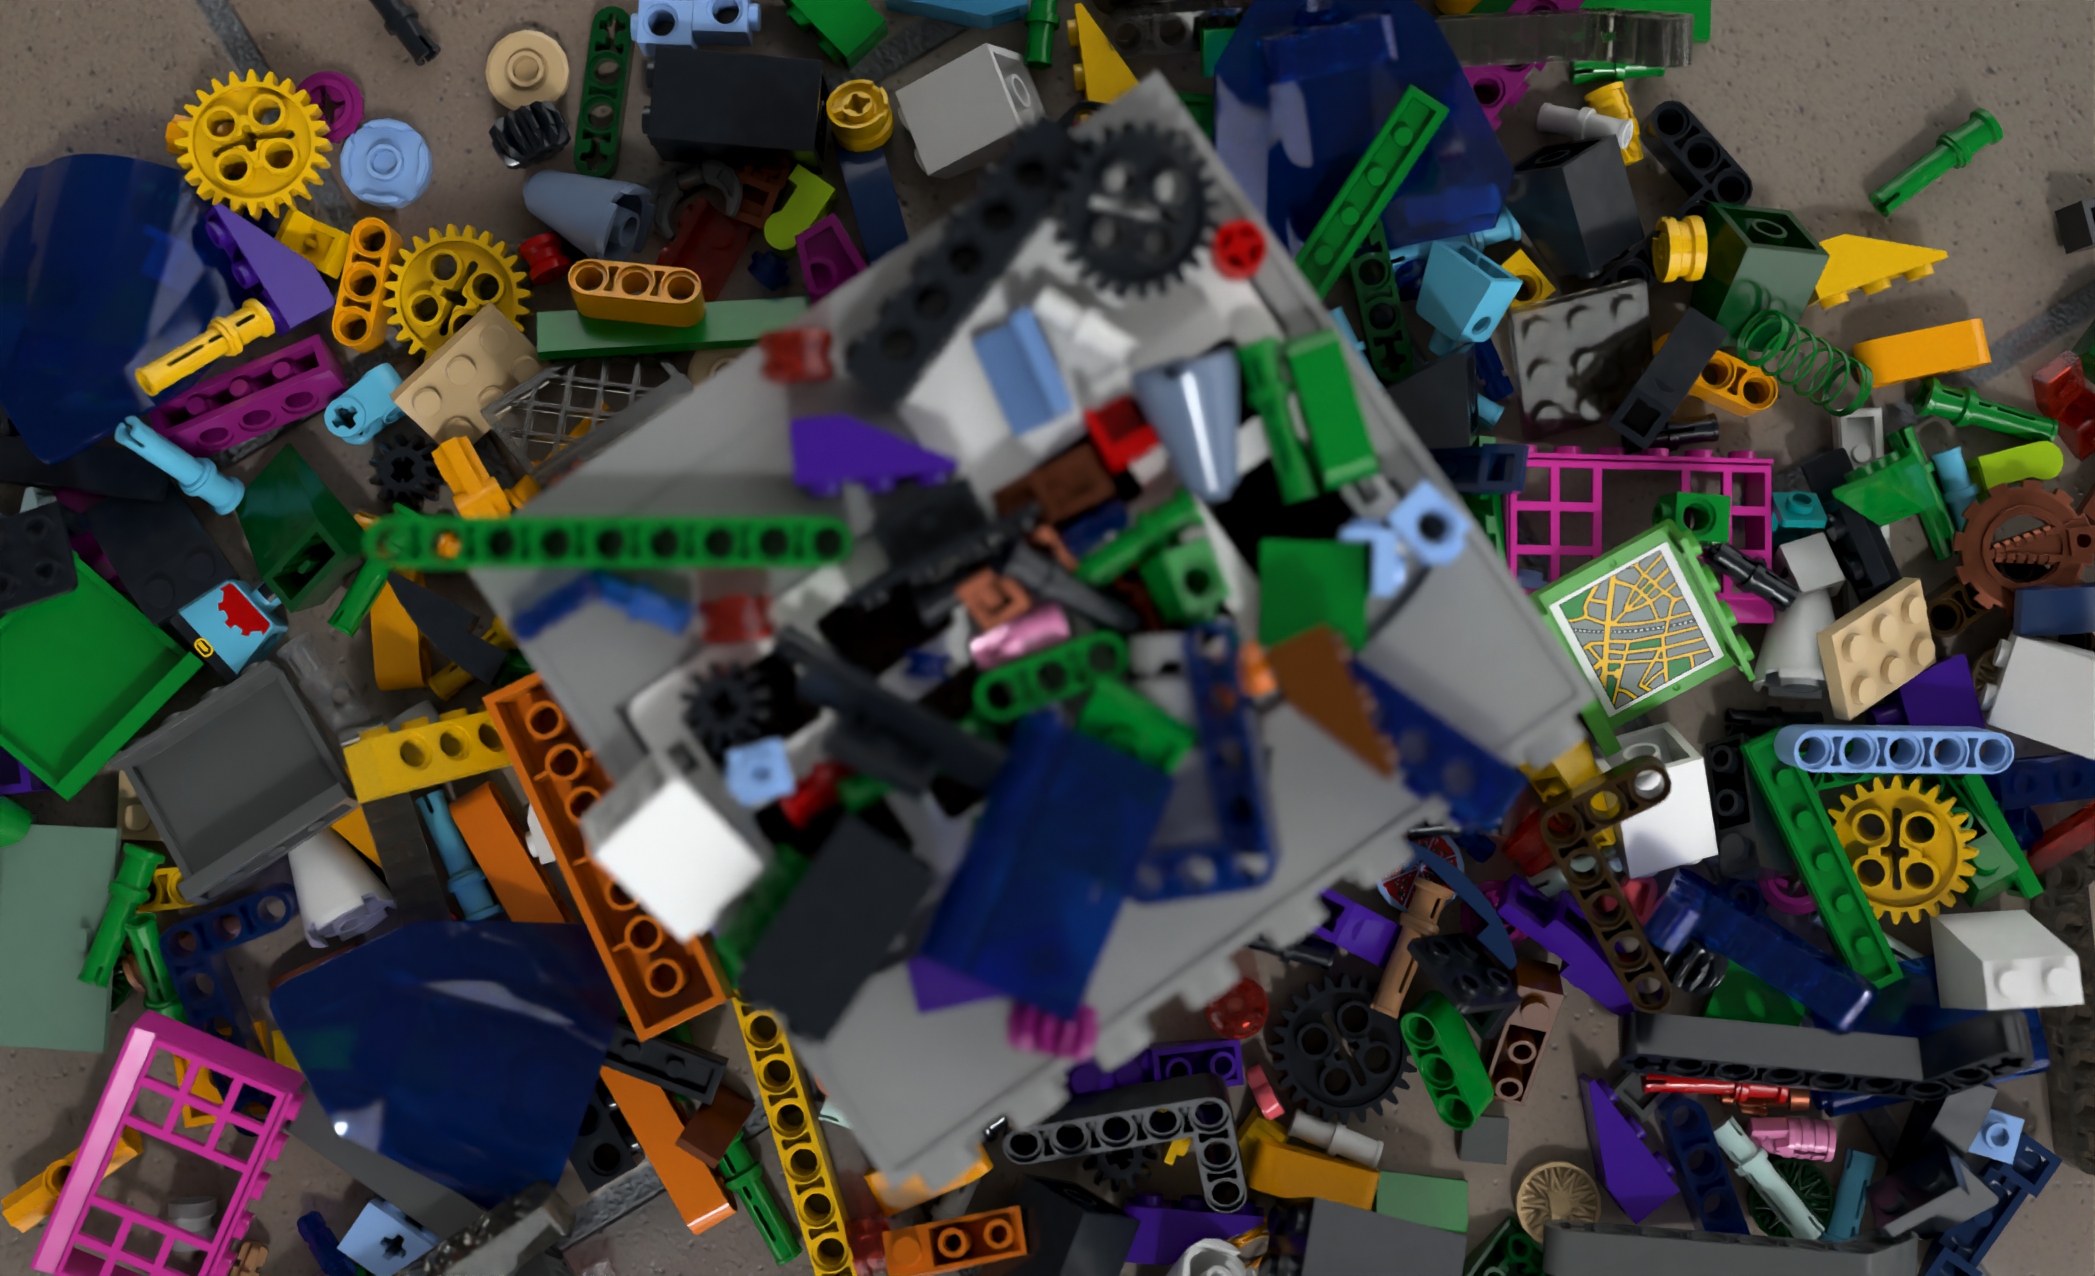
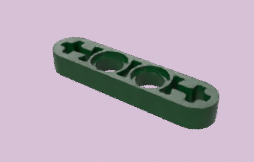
M608 6L601 9L595 15L592 22L574 148V164L579 173L605 179H611L618 167L635 41H632L630 32L631 18L625 10L616 6ZM614 20H618L622 28L625 29L624 32L616 33L614 41L615 48L618 52H623L622 55L610 51L611 39L606 30H604V27H612ZM606 62L616 63L620 67L619 78L611 84L600 83L596 78L598 68ZM599 106H608L614 111L612 123L605 128L594 127L590 122L592 111ZM588 135L601 139L599 151L602 157L607 160L606 164H598L596 171H592L589 164L585 162L586 158L594 157L596 143L592 138L587 139ZM603 139H611V140H610V143H607V142H605Z
M1379 217L1366 236L1367 245L1372 246L1377 242L1379 250L1377 252L1364 251L1355 257L1353 255L1347 264V269L1364 342L1367 346L1366 351L1369 362L1377 376L1388 381H1394L1411 371L1413 354L1383 223ZM1367 259H1376L1383 267L1382 278L1374 285H1366L1359 278V267ZM1379 303L1388 304L1393 311L1392 322L1384 329L1374 328L1369 321L1370 310ZM1398 331L1399 339L1389 340L1392 351L1396 354H1402V360L1396 363V371L1391 372L1388 367L1380 366V360L1384 359L1387 355L1385 344L1379 342L1374 345L1373 338L1388 337Z

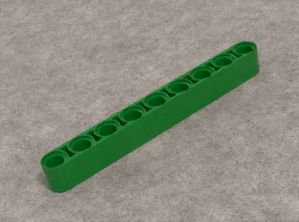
M386 517L370 524L363 540L365 552L372 561L378 565L402 570L836 569L847 564L854 555L855 550L854 536L849 528L839 520L829 517ZM454 529L460 536V548L455 555L445 558L440 552V539L444 533ZM509 529L515 537L514 550L508 556L499 558L494 552V538L501 531ZM564 529L570 538L569 549L563 556L553 558L547 550L548 538L556 530ZM619 529L624 535V549L616 557L607 558L601 551V539L610 530ZM395 530H401L406 540L405 549L397 557L391 558L386 551V539ZM664 530H675L680 541L678 550L671 557L660 558L655 552L654 547L656 537ZM717 530H730L734 537L732 551L723 558H714L708 549L709 538ZM771 530H784L789 539L788 549L780 557H766L762 551V539ZM824 530H838L843 536L842 550L832 558L820 557L815 548L816 538Z

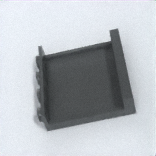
M270 660L255 662L241 671L238 679L227 686H220L209 690L200 698V703L186 712L181 711L168 716L161 722L159 729L146 737H138L122 746L121 753L108 760L111 767L125 772L184 878V881L179 883L177 887L187 902L204 906L208 905L364 804H359L352 781L285 668Z

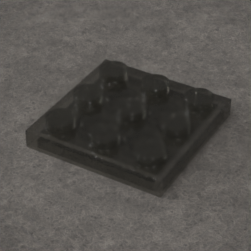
M1641 277L1507 309L1522 436L1527 441L1607 422L1654 357L1647 282Z

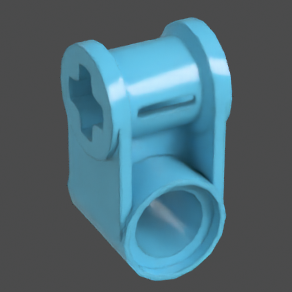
M390 363L380 364L368 371L354 386L327 406L324 420L329 431L349 444L363 445L371 441L372 438L390 424L407 415L389 396L404 382ZM354 414L353 420L356 425L349 429L350 424L347 418L349 415Z

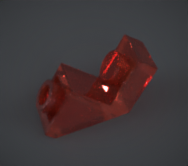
M2066 350L2032 375L2031 378L2037 408L2043 416L2057 419L2059 424L2058 436L2074 457L2082 462L2095 452V394L2085 388L2081 357Z

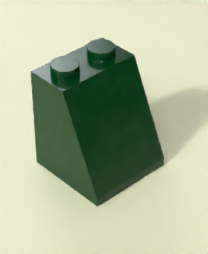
M1709 202L1704 221L1708 245L1707 262L1702 278L1693 283L1690 306L1729 331V334L1718 349L1725 348L1726 346L1737 347L1738 338L1743 327L1752 317L1767 309L1778 310L1786 317H1790L1798 325L1830 255L1790 210ZM1770 315V316L1764 317V318H1762L1760 321H1758V322L1753 326V328L1749 331V333H1748V335H1747V338H1746V340H1745V343H1746V341L1748 340L1750 334H1751L1760 324L1764 323L1765 321H1767V320L1770 319V318H1774V317H1778V316ZM1781 321L1770 322L1763 326L1753 336L1748 350L1763 352L1769 341L1781 332ZM1794 331L1788 332L1787 339L1780 351H1786ZM1779 337L1771 344L1768 350H1772Z

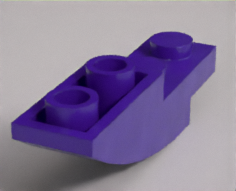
M1515 873L1503 883L1496 913L1510 925L1517 927L1540 943L1547 951L1560 957L1562 963L1559 975L1619 1017L1630 1012H1641L1630 1001L1575 898L1562 889L1555 897L1550 899ZM1617 941L1614 948L1619 952L1626 953ZM1640 981L1637 984L1636 989L1642 993H1645L1642 982Z
M1239 1038L1148 1043L1132 1057L1108 1071L1102 1069L1093 1054L1090 1058L1083 1061L1079 1060L1063 1071L1068 1078L1063 1087L1069 1095L1198 1073L1217 1074L1225 1080L1228 1087L1244 1085Z

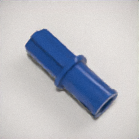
M603 569L594 570L591 573L585 588V593L588 597L626 612L629 620L637 622L641 619L660 626L678 636H682L685 633L684 627L688 628L694 613V604L663 594L653 589L652 583L644 580L638 584Z

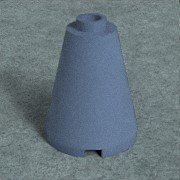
M542 169L535 175H531L525 182L523 197L527 210L591 259L627 262L625 260L632 251L641 253L652 230L655 207L647 202L646 196L652 195V193L640 184Z
M1233 347L1200 353L1201 356L1173 359L1146 367L1129 375L1131 387L1182 487L1188 495L1198 494L1199 502H1209L1231 495L1229 486L1239 482L1237 358L1235 357Z

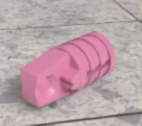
M1049 599L1047 602L1038 603L1031 608L1024 609L987 633L984 629H981L969 636L973 654L982 671L1014 664L1034 655H1039L1044 651L1055 649L1062 644L1066 645L1072 642L1057 603Z
M1791 1116L1750 1118L1745 1130L1746 1135L1758 1148L1763 1147L1767 1153L1780 1155L1782 1158L1794 1157L1795 1159L1806 1158L1814 1161L1831 1162L1835 1154L1836 1131L1831 1120L1806 1119L1803 1117L1793 1118Z

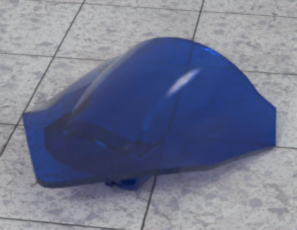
M1253 0L1214 66L1212 149L1291 261L1294 260L1410 84L1449 108L1450 112L1380 215L1388 249L1465 235L1496 227L1515 170L1460 62L1435 18L1412 0ZM1365 237L1361 243L1362 248L1357 249L1354 257L1364 251L1377 252L1379 250L1377 242L1372 246L1367 245Z
M68 155L56 158L46 165L26 168L1 207L0 402L29 449L40 461L47 464L62 462L114 433L121 422L128 425L125 418L129 416L140 418L189 390L220 357L166 387L155 396L148 395L141 388L135 377V370L148 365L176 347L206 332L207 326L212 319L217 316L225 318L241 309L244 301L254 298L249 288H242L236 281L231 270L233 263L225 250L217 248L206 232L205 224L207 222L204 217L213 207V197L204 201L196 193L200 185L191 186L184 178L187 174L186 172L150 161L118 155ZM248 208L245 209L241 216L273 238L279 229L277 220L267 208H263L260 221H255L250 215Z
M481 920L412 922L284 981L274 989L269 999V1007L273 1018L315 1097L340 1137L384 1155L491 1210L548 1209L586 1113L623 1005L586 923Z

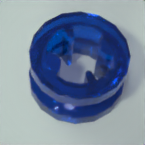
M904 648V656L908 658L909 663L907 667L901 669L902 676L949 682L950 675L945 672V665L948 662H952L951 654Z

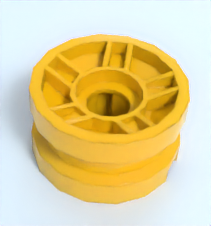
M865 79L848 81L838 86L827 100L826 111L832 125V132L838 144L843 148L854 152L872 151L882 146L891 137L895 127L888 95L883 87H876L873 81Z
M1698 215L1685 216L1682 221H1677L1674 217H1660L1656 222L1655 230H1661L1658 238H1653L1652 243L1653 266L1658 281L1673 282L1677 277H1682L1685 281L1700 280L1705 272L1708 250L1707 233L1702 217Z

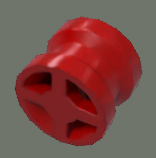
M1240 219L1228 222L1220 228L1214 238L1213 248L1210 253L1213 268L1226 280L1238 282L1249 279L1256 274L1266 256V237L1260 227L1251 221ZM1233 256V257H1235V258H1239L1242 264H1240L1239 260H1235V259H1233L1232 257H1231V258H1227V257Z
M546 232L532 237L522 243L517 249L520 258L528 262L531 268L528 275L534 285L555 281L568 274L574 265L571 258L564 255L561 249L563 240L557 232Z

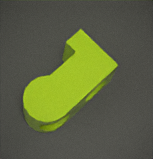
M797 164L788 178L795 191L783 209L773 213L764 225V235L770 248L781 257L799 255L795 235L827 217L839 200L834 187Z
M2038 441L1964 461L1971 483H1977L1980 492L1976 494V497L1980 504L1989 497L1986 490L1995 485L2005 482L2006 484L2015 481L2021 482V480L2042 482L2056 477L2062 470L2064 461L2060 448L2054 443Z

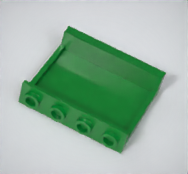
M74 550L72 553L79 582L74 592L7 613L0 619V746L67 802L204 666V663L192 652L188 653L163 630L153 626L141 611L79 559V554Z

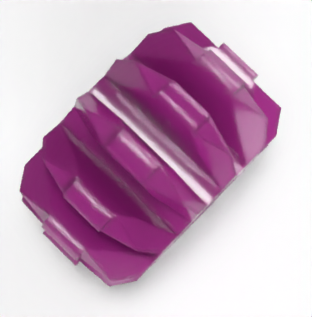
M1028 993L1018 994L1013 998L1011 1010H1008L1005 1025L1007 1026L1006 1041L1016 1049L1083 1061L1092 1056L1094 1043L1097 1044L1100 1028L1097 1027L1099 1012L1093 1006Z

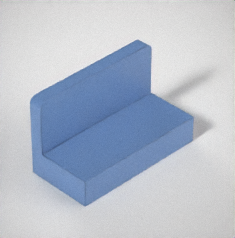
M1030 307L1009 315V324L973 340L975 352L1010 430L1015 437L1025 435L1072 414L1074 407Z

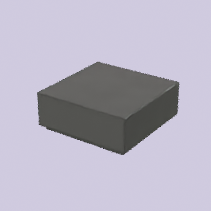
M1623 1069L1609 1086L1619 1098L1618 1101L1637 1120L1643 1123L1672 1092L1644 1093L1641 1089L1640 1076H1646V1074Z
M1481 1114L1470 1129L1460 1130L1458 1159L1466 1162L1506 1165L1510 1119L1507 1116Z

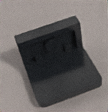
M56 501L9 517L0 518V615L72 593L77 589L79 582L70 539L89 533L85 515Z
M1467 932L1412 938L1407 945L1408 952L1482 1040L1494 1038L1523 1001V998L1512 987L1510 978L1496 968L1483 952L1482 945Z
M1946 1144L1866 1187L1877 1229L1888 1239L1908 1230L1917 1233L1919 1240H1929L1995 1206L1999 1202L1996 1190Z

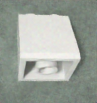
M985 43L895 92L900 104L898 108L900 120L904 127L911 132L917 147L914 150L916 161L928 176L949 179L1008 156L1012 148L1007 143L1018 126L1025 119L1033 123L1042 111L1045 112L1028 67L1023 65L1024 57L1022 54Z
M2011 630L2008 640L2001 639L1995 650L1993 666H1997L1998 670L1993 684L1986 683L1980 695L1979 706L1981 710H1984L1983 718L1989 725L2095 760V652L2037 636L2014 635L2013 630Z
M1669 721L1616 736L1622 750L1607 758L1597 742L1590 744L1598 775L1637 756L1652 755L1663 762L1671 779V792L1666 800L1613 826L1616 837L1613 846L1617 854H1614V859L1619 857L1622 869L1630 879L1652 877L1659 871L1679 865H1693L1699 863L1704 858L1718 855L1703 757ZM1643 771L1636 777L1635 785L1642 790L1653 789L1660 782L1661 776L1655 771ZM1603 791L1609 810L1616 804L1617 797L1611 792Z
M660 746L580 819L593 855L683 942L694 932L700 933L707 929L717 918L719 909L734 895H741L747 892L757 881L759 872L765 867L755 848Z
M2025 910L1942 914L1935 918L1930 915L1940 1008L1997 1010L2084 1004L2078 955Z

